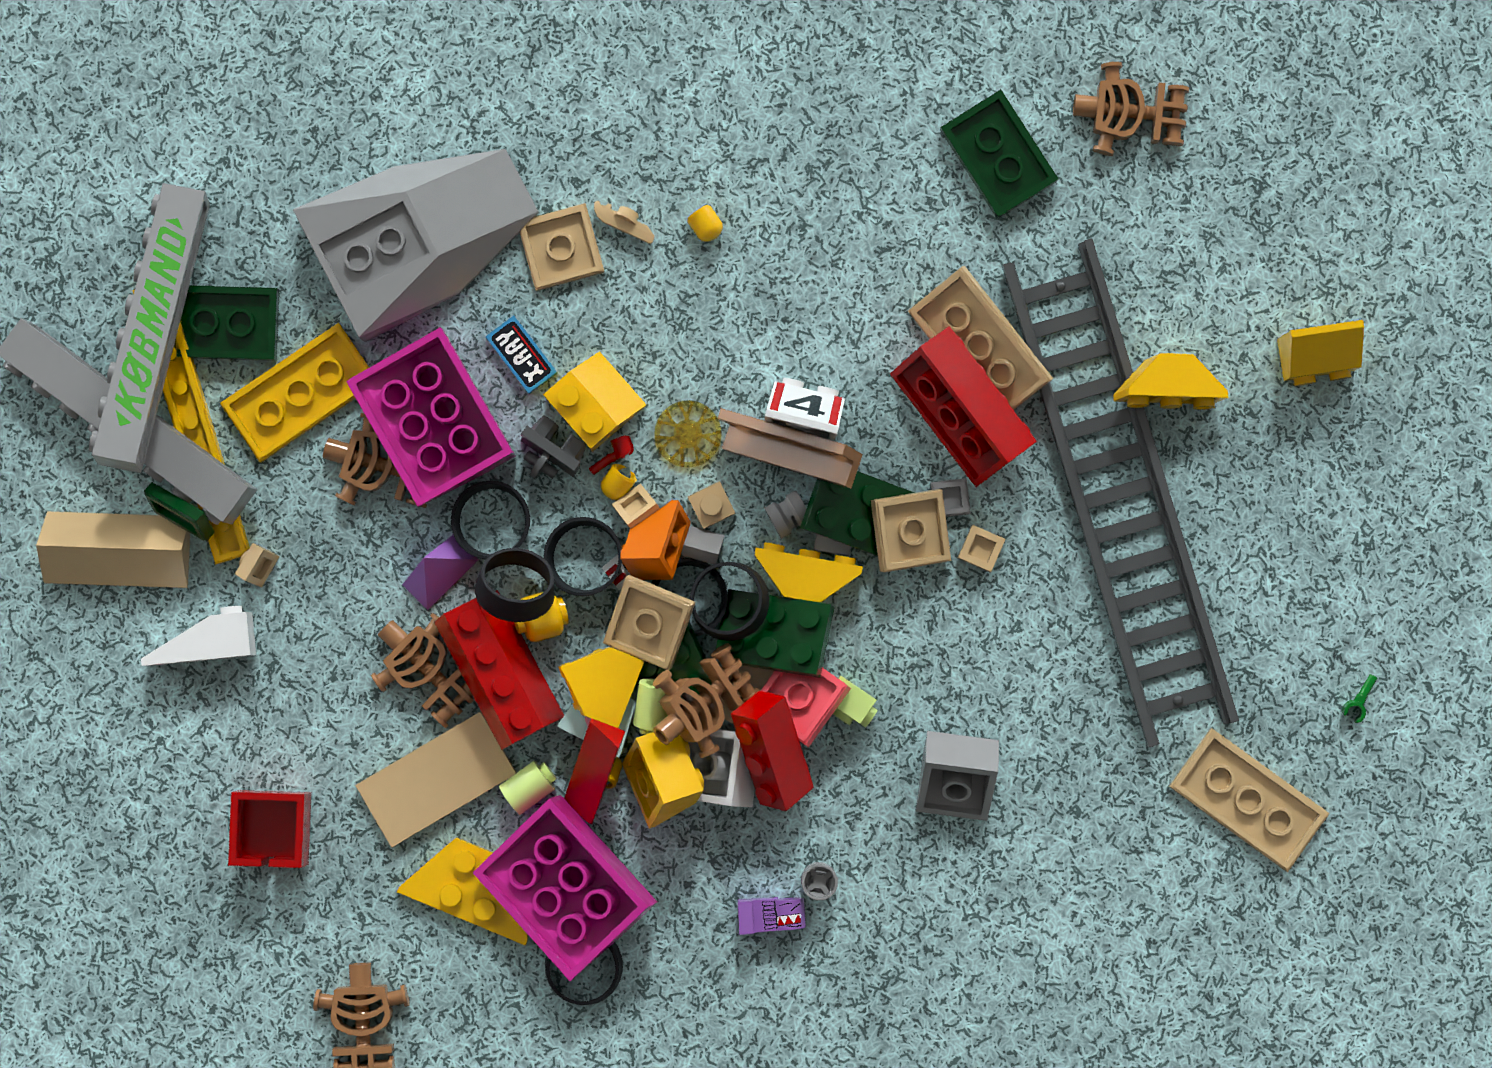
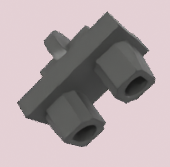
M545 415L532 428L527 425L521 433V436H523L521 442L541 455L539 457L529 450L523 459L533 465L529 476L536 480L543 472L553 479L559 470L550 465V461L574 477L580 469V460L586 449V444L577 437L570 435L561 448L556 446L550 440L558 431L559 426Z

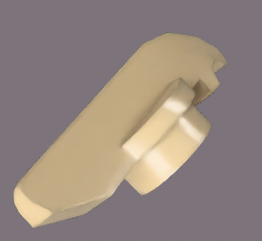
M600 201L594 203V211L603 223L644 242L653 243L654 234L647 225L637 221L639 217L637 212L625 206H620L618 211H614L609 203L607 205H601Z

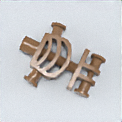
M1107 62L1101 64V70H1105L1106 80L1100 81L1097 87V96L1079 94L1074 96L1072 115L1094 118L1093 133L1100 135L1098 145L1093 146V152L1113 156L1114 151L1111 148L1114 139L1126 140L1132 137L1141 124L1142 119L1153 121L1152 144H1158L1160 141L1161 126L1167 127L1166 138L1162 139L1163 145H1184V140L1181 139V130L1186 128V121L1179 118L1180 112L1185 113L1188 110V105L1184 104L1185 93L1189 92L1188 86L1169 85L1167 91L1171 92L1170 102L1164 101L1166 83H1158L1154 106H1145L1144 96L1139 84L1131 79H1120L1119 69L1123 67L1122 62ZM1113 89H1116L1119 95L1120 103L1115 102V94ZM1127 90L1133 93L1136 100L1135 105L1129 103ZM1163 111H1171L1172 117H1162ZM1119 116L1120 118L1115 128H1108L1112 118ZM1126 118L1135 119L1132 128L1119 131L1124 125Z
M364 413L360 414V417L364 418L362 431L353 430L349 443L328 438L323 451L324 459L342 464L339 477L347 481L341 493H336L335 496L352 505L356 503L353 499L359 488L369 492L376 491L389 480L391 475L400 477L389 456L387 459L380 457L379 438ZM366 438L371 439L372 454L367 453ZM365 466L367 468L365 473L358 480H355L354 478L361 471L362 467ZM375 471L383 472L382 476L375 483L366 484ZM401 477L394 499L403 502L407 487ZM412 496L410 499H406V503L416 505ZM424 504L420 507L426 508L427 504Z
M431 613L432 620L425 629L421 626H416L409 634L394 620L390 621L378 633V636L393 651L383 660L387 668L379 674H371L372 679L382 692H385L387 690L385 686L394 680L402 687L410 689L432 682L434 687H437V690L422 707L425 710H429L441 698L445 704L437 712L433 710L431 715L443 727L447 728L449 726L447 721L455 713L460 715L463 712L459 705L464 700L471 704L474 698L466 682L463 686L457 682L462 676L459 668L449 678H446L440 672L444 666L447 649L446 645L437 638L440 632L434 622L439 616ZM426 637L427 639H429L427 649L423 655L422 653H420L419 650L422 647ZM436 645L439 651V658L434 666L433 663H430L429 659ZM401 654L404 655L402 658L396 660ZM408 661L414 665L400 672L396 668ZM417 671L424 675L423 679L415 682H410L403 678ZM451 687L459 693L453 700L446 694Z
M729 643L714 650L711 654L712 658L703 659L699 662L711 680V685L699 678H683L674 682L671 678L672 673L669 670L663 671L653 681L652 685L656 689L661 688L665 693L659 703L668 716L653 728L654 734L663 744L668 745L681 735L685 742L698 743L701 750L698 752L700 758L716 753L720 748L718 744L714 745L710 735L718 731L724 722L723 704L719 697H722L729 710H736L759 691L758 688H753L749 682L751 676L747 671L742 673L738 671L742 666V662L739 658L735 659L730 652L732 647ZM716 659L719 660V662H720V664L722 665V667H720V665L718 664V662L716 661ZM732 675L733 679L729 681L728 677ZM689 686H692V687L696 688V690H697L700 694L698 695L695 691L689 689L688 687H689Z
M370 962L349 964L350 986L337 987L333 995L323 994L321 989H317L314 997V1011H319V1008L331 1009V1022L335 1029L348 1035L356 1036V1046H341L332 1049L333 1056L351 1055V1062H340L339 1058L334 1059L333 1068H395L394 1056H389V1060H376V1054L392 1053L394 1051V1044L371 1045L370 1034L376 1033L389 1024L393 1017L392 1006L404 1004L405 1007L410 1006L406 985H401L399 990L388 992L386 984L372 985ZM382 999L383 1005L369 1011V1004ZM340 1002L345 1003L347 1005H354L355 1011L342 1007L340 1005ZM384 1012L382 1022L370 1027V1018ZM340 1016L355 1020L356 1026L351 1027L343 1023ZM368 1054V1064H360V1055Z

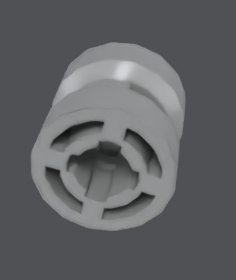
M796 490L786 495L783 502L779 504L773 502L764 507L781 539L791 534L792 529L796 526H801L807 509Z
M814 862L804 869L801 876V884L804 892L810 898L826 900L836 892L838 878L830 865L823 862Z

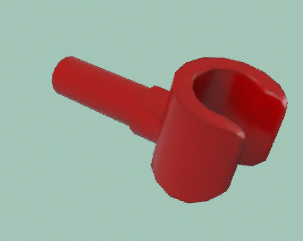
M623 435L611 440L614 452L607 454L589 467L590 472L595 475L610 463L625 458L628 454L630 456L634 451L630 436Z

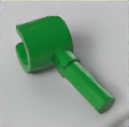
M1369 674L1355 699L1349 700L1343 705L1342 713L1344 716H1346L1350 707L1358 706L1360 713L1354 722L1359 723L1364 720L1366 710L1363 705L1378 679L1377 677Z

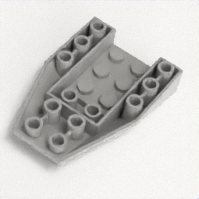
M506 149L394 166L293 209L358 337L364 342L460 294L520 233L521 229L539 213Z

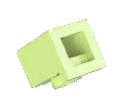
M839 675L838 679L847 684L851 689L833 715L849 726L855 720L866 728L878 711L873 707L877 700Z

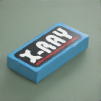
M514 315L486 336L487 340L528 394H531L558 373Z

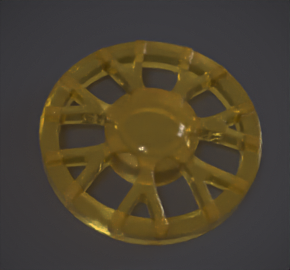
M688 400L676 402L662 412L657 420L654 436L659 452L667 461L679 467L692 468L708 462L716 454L721 443L722 431L717 416L709 407L702 403ZM689 406L688 411L685 412L683 407ZM692 407L703 410L698 422L689 420ZM680 408L685 420L676 424L669 413ZM707 413L711 418L704 419V416ZM666 416H668V418L670 419V422H665V421H664V419L666 418ZM713 421L716 431L702 434L700 425ZM661 425L675 427L674 436H660ZM716 435V440H711L710 436ZM702 438L714 444L708 454L697 446ZM661 439H666L667 442L662 445ZM675 440L680 448L671 457L664 448ZM685 448H694L696 461L684 462ZM701 453L705 457L699 460L698 454ZM678 455H681V461L676 460L675 458Z

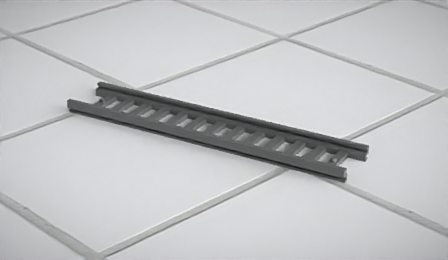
M1091 238L1078 244L1085 272L1022 290L1015 264L1011 262L1003 264L1002 269L1024 342L1048 372L1107 354H1111L1117 374L1053 392L1049 382L1039 391L1146 745L1150 748L1160 744L1152 720L1153 715L1215 697L1223 724L1237 722L1239 718L1144 407H1127L1063 426L1058 406L1118 389L1133 373L1095 245ZM1083 287H1091L1096 306L1035 324L1032 323L1027 304ZM1101 320L1106 340L1043 358L1037 338ZM1132 422L1137 438L1136 443L1074 461L1068 440ZM1142 456L1148 477L1084 495L1079 474ZM1153 491L1158 511L1102 528H1094L1089 512L1090 508ZM1163 525L1169 543L1168 546L1105 564L1099 543ZM1171 559L1174 560L1179 580L1119 598L1115 597L1110 577ZM1184 593L1190 614L1126 633L1120 612ZM1188 629H1195L1200 649L1136 667L1131 646ZM1205 662L1211 683L1147 702L1141 681Z

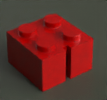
M255 790L231 792L228 866L261 867L268 864V867L303 868L309 865L312 792Z

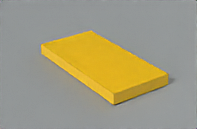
M337 323L223 400L220 405L258 461L262 463L356 399L346 381L370 367L340 323Z

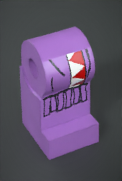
M769 897L738 899L739 935L805 928L804 898Z

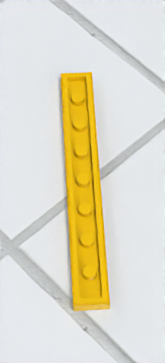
M180 322L176 336V348L173 347L163 386V393L174 428L225 465L194 360L188 357L186 350H189ZM176 349H180L182 357H176ZM197 504V505H198V509L202 510L203 507H201L199 504ZM240 515L233 524L220 521L216 525L209 520L215 533L208 542L216 565L240 558L245 551L249 550V543Z

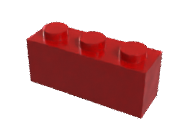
M758 691L731 713V717L760 805L787 811L811 791L814 786L786 697Z

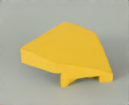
M612 647L594 650L593 653L573 662H567L558 666L561 676L566 680L574 701L572 704L575 710H579L582 716L619 728L644 661Z

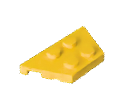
M458 837L453 839L399 886L397 893L525 946L528 942V934L473 874L493 852Z

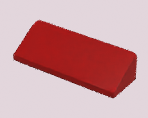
M592 718L564 797L568 804L589 824L593 823L626 732Z

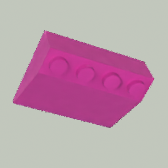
M441 327L346 381L417 507L488 473L516 457L447 334Z
M561 795L549 798L473 872L569 981H572L657 903L656 899Z

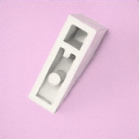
M242 606L221 607V614L208 616L141 658V665L154 666L255 656L256 648L252 612H243Z

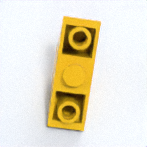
M1159 353L1144 360L1113 394L1114 402H1127V407L1142 408L1149 406V403H1160V408L1174 409L1182 407V404H1193V409L1206 410L1215 408V403L1228 398V390L1194 354Z
M764 542L763 549L757 547L755 549V558L781 595L786 598L821 603L862 574L863 566L855 565L856 559L835 555L834 561L820 559L821 552L799 549V555L784 552L785 546Z

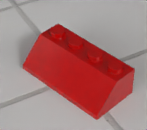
M950 326L921 345L890 373L975 487H978L1037 442L1031 434L1029 427L1017 416L1009 405L1007 398L998 391L987 376L985 369L976 362L965 347L963 340L954 333Z
M477 598L444 613L434 622L501 750L564 717L522 634L517 633L514 622L492 616L482 608Z

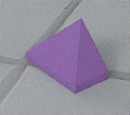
M452 535L426 555L402 585L429 610L479 559L467 553L457 543L454 535Z

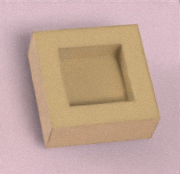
M720 481L688 496L703 529L736 514Z
M641 483L611 504L630 529L660 509Z
M971 525L957 558L987 572H992L1006 539Z
M252 543L249 550L245 551L241 556L235 575L262 588L280 556Z

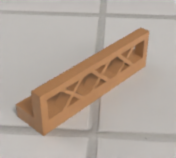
M723 408L720 409L718 419L729 424L721 449L843 487L852 488L863 456L862 453L846 444Z

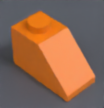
M671 500L630 529L626 543L622 546L620 559L631 576L641 580H673L691 524L679 500Z

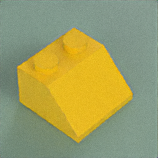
M1363 320L1290 330L1279 337L1277 342L1283 380H1294V386L1316 383L1315 377L1329 375L1330 381L1351 378V371L1362 367Z
M600 351L569 371L543 394L592 452L646 406L645 402Z
M654 732L637 737L622 763L649 829L656 827L694 805L704 791L703 776L698 768H694L689 757V744L680 735L668 745L659 741Z

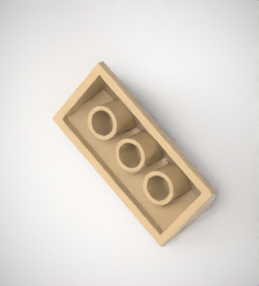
M47 511L36 544L44 583L188 588L190 533L162 516Z

